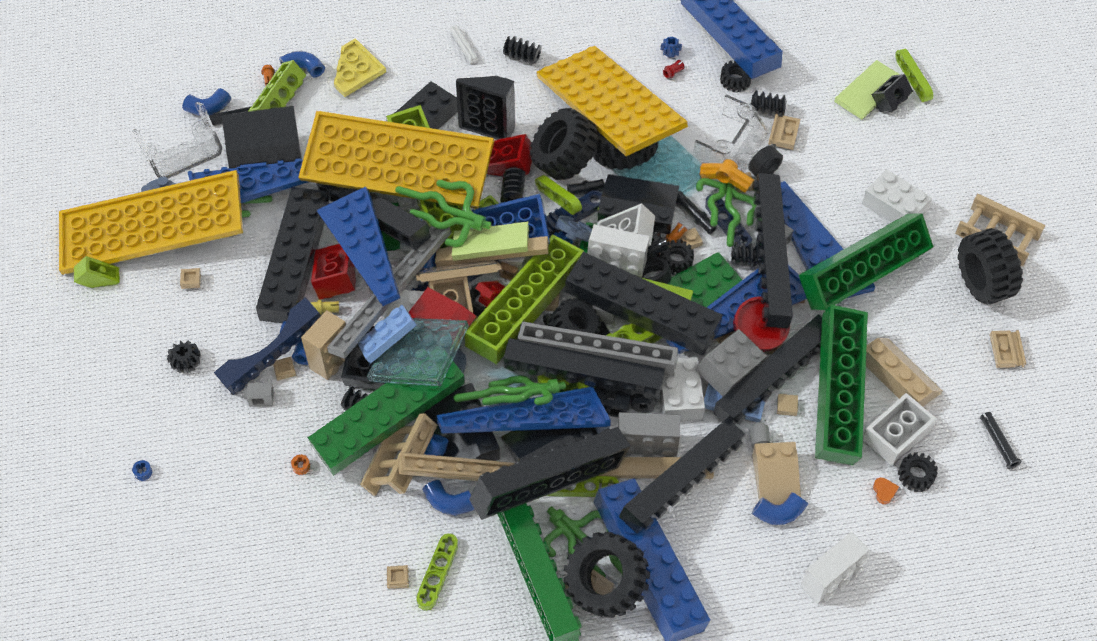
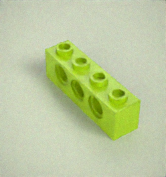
M294 60L281 64L249 111L286 107L287 102L294 97V92L303 84V79L306 77V74Z

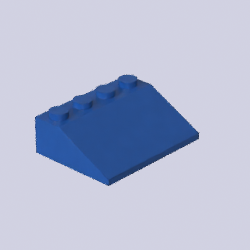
M540 194L471 210L477 215L485 216L486 221L491 222V226L528 222L529 238L548 236L550 244L545 206Z

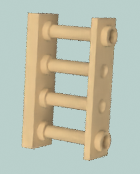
M977 193L971 206V210L974 211L967 223L960 221L955 234L964 238L965 236L982 231L974 227L982 214L991 219L986 229L995 228L999 222L1008 227L1005 234L1009 240L1014 231L1025 235L1018 248L1013 246L1018 252L1017 255L1021 261L1020 265L1024 266L1029 256V253L1025 251L1032 239L1037 241L1040 239L1046 225Z
M419 414L414 425L402 427L381 442L360 485L373 496L377 495L381 485L387 484L399 494H405L413 475L399 474L398 458H394L398 451H401V453L424 455L437 424L426 414ZM409 434L406 442H403L405 435ZM389 468H393L390 475L386 476Z

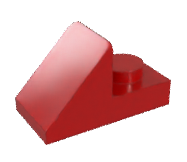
M498 281L479 282L475 288L481 292L478 301L485 307H488L505 286Z

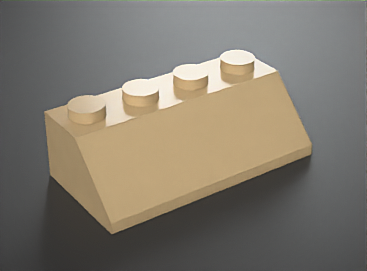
M876 338L867 345L866 367L899 399L907 393L924 407L943 392L888 338Z

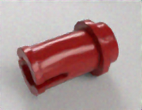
M677 60L670 66H665L663 75L668 79L673 78L676 73L685 68L684 63L679 64L681 60Z

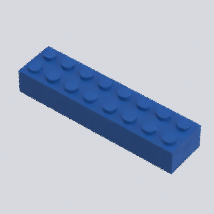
M681 0V4L751 79L782 67L783 51L733 0Z
M635 478L598 489L593 503L608 532L619 534L636 544V547L642 550L644 553L643 558L648 561L649 566L646 567V570L650 572V579H646V583L649 584L647 591L643 590L642 596H644L643 600L664 640L680 641L704 632L711 619L657 519H654V523L647 530L642 529L637 534L619 518L623 507L641 492Z

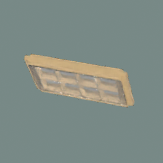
M489 260L421 268L416 274L417 281L426 282L493 273L501 270V265L498 261Z

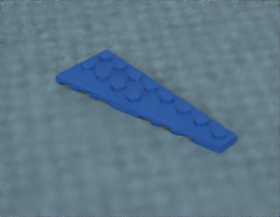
M301 158L295 159L294 162L284 163L282 160L276 164L267 165L264 162L240 165V167L232 169L221 167V170L210 171L209 169H204V172H187L191 181L237 170L239 174L241 203L308 183V181H301L298 178L303 162Z
M785 181L781 182L784 224L794 230L791 240L805 269L808 270L844 250ZM872 283L850 297L873 292L875 285Z
M367 187L318 209V214L382 306L400 299L401 297Z
M788 265L792 305L807 298L799 274ZM758 269L707 307L723 315L721 326L714 339L734 331V315L744 301L753 297H761L763 289H760V278L762 275L759 274ZM666 339V342L671 347L678 348V354L689 351V349Z
M593 387L552 394V401L544 405H536L534 400L537 397H533L520 403H501L437 415V423L441 433L611 426V419Z

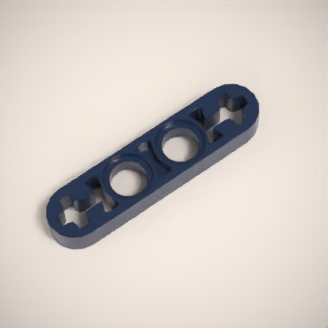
M709 195V196H707L706 201H705V208H706V210L709 212V214L711 215V211H710V209L708 208V203H707L709 197L711 196V195ZM720 199L715 201L718 213H724L728 215V218L722 219L718 216V225L727 236L729 223L734 218L727 211L725 202ZM740 223L737 226L738 231L735 232L734 242H737L738 247H740L741 239L743 242H747L745 244L747 248L748 244L752 243V237Z

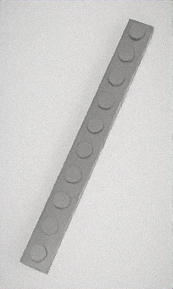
M431 226L429 229L431 238L416 250L411 249L393 270L399 294L451 234L450 228L436 229ZM373 293L328 345V353L345 359L393 302L382 306Z

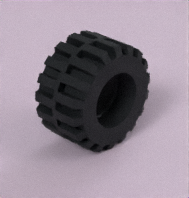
M569 298L561 302L551 314L548 326L599 334V329L601 328L599 321L601 319L600 316H597L598 312L596 309H592L590 303L586 304V301H579L578 298L573 300ZM570 321L574 322L578 328L573 326Z

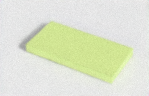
M876 60L836 96L834 102L863 120L877 106L871 94L892 75L900 74Z
M528 222L491 226L490 229L483 228L482 231L470 229L465 243L459 247L452 248V259L457 261L527 252L529 224ZM462 230L454 231L453 240L459 238Z

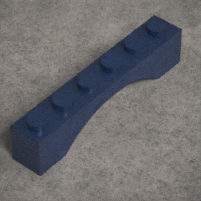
M305 297L290 309L283 329L268 346L248 357L228 360L213 373L232 395L242 391L247 383L256 379L264 369L272 366L280 356L288 353L292 346L302 341L301 337L321 317V314Z

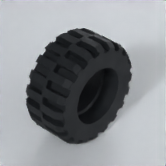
M559 109L558 112H553L550 117H547L544 123L538 127L539 130L534 134V140L531 142L532 149L530 150L533 164L553 179L567 180L573 178L574 175H578L581 172L582 168L588 165V161L593 157V152L596 151V143L598 142L597 128L592 121L575 109Z
M598 132L597 148L592 155L597 163L604 167L607 166L609 169H632L634 166H641L643 162H648L654 156L658 149V142L625 156Z
M994 228L965 236L958 247L959 254L957 255L959 269L961 270V276L965 281L966 287L969 288L971 295L975 296L977 301L987 305L1016 296L1023 283V269L1020 265L1021 261L1018 258L1017 250L1014 249L1012 241L1007 238L1008 236L1005 233Z
M596 532L593 533L592 538L589 536L582 538L583 543L575 544L573 547L575 549L574 553H569L566 558L569 560L568 565H564V572L567 573V576L564 577V584L569 586L566 591L569 596L573 597V602L589 613L607 618H614L615 615L623 616L626 614V610H634L636 608V601L641 602L644 598L642 596L643 590L647 591L649 584L646 583V579H650V572L646 570L649 564L647 559L643 558L644 553L642 550L636 547V544L612 532H605L604 534ZM614 555L621 561L623 568L622 579L612 592L605 595L598 594L593 589L591 582L593 568L602 558Z

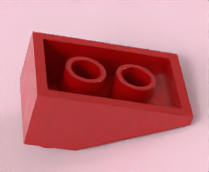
M522 134L494 140L487 174L503 176V172L509 168H520L525 171L526 175H529L532 164L530 155L532 148L528 136Z
M340 244L315 250L311 284L319 300L355 291V266Z
M427 287L409 311L417 325L416 327L425 333H429L430 337L451 352L464 337V332L476 319V315L464 306Z

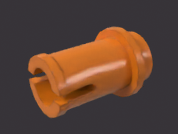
M264 65L261 69L265 86H267L275 73V69L271 65Z
M678 222L669 235L666 234L667 241L671 243V240H674L677 243V239L679 240L688 229L684 226L679 232L678 230L683 224Z

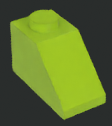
M85 256L74 266V283L89 288L117 285L120 283L119 267Z

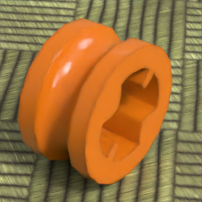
M299 454L291 460V466L295 474L304 475L309 472L310 463L307 456ZM299 462H303V467H298Z

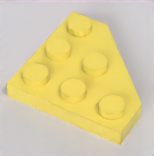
M355 38L341 46V55L338 60L334 87L346 97L386 73V67Z

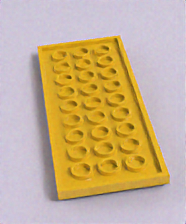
M596 46L588 47L586 50L536 71L537 78L572 109H575L592 121L597 131L625 156L688 127V122Z
M316 111L298 178L301 181L357 190L367 187L369 192L406 198L412 197L396 193L395 188L397 186L422 193L435 191L445 198L447 204L463 207L467 195L466 190H448L438 187L436 182L437 180L447 182L465 181L474 190V197L470 208L478 209L494 139ZM435 199L425 200V201H431V202H437V203H438V201L435 200Z
M237 170L59 211V272L62 275L74 272V266L85 256L112 264L242 234L243 222L239 174Z

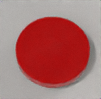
M753 297L744 301L737 309L733 319L734 331L736 332L739 329L762 352L772 351L785 341L790 327L789 329L765 327V319H762L764 304H761V297Z

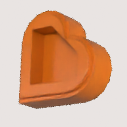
M882 477L877 478L873 484V490L877 493L876 499L881 504H889L899 489V486Z

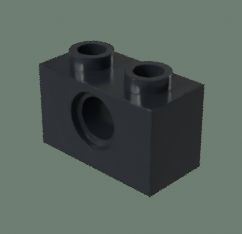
M900 74L892 75L871 95L880 112H893L898 108L899 104L908 99L913 90L906 75Z
M594 387L598 398L609 416L619 418V412L628 413L632 395L622 391H609L602 387Z

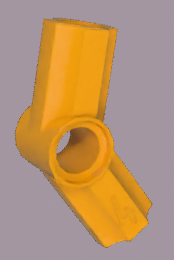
M730 159L724 160L723 163H702L700 166L701 178L718 179L722 183H731L744 193H746L754 180L740 171L738 165Z

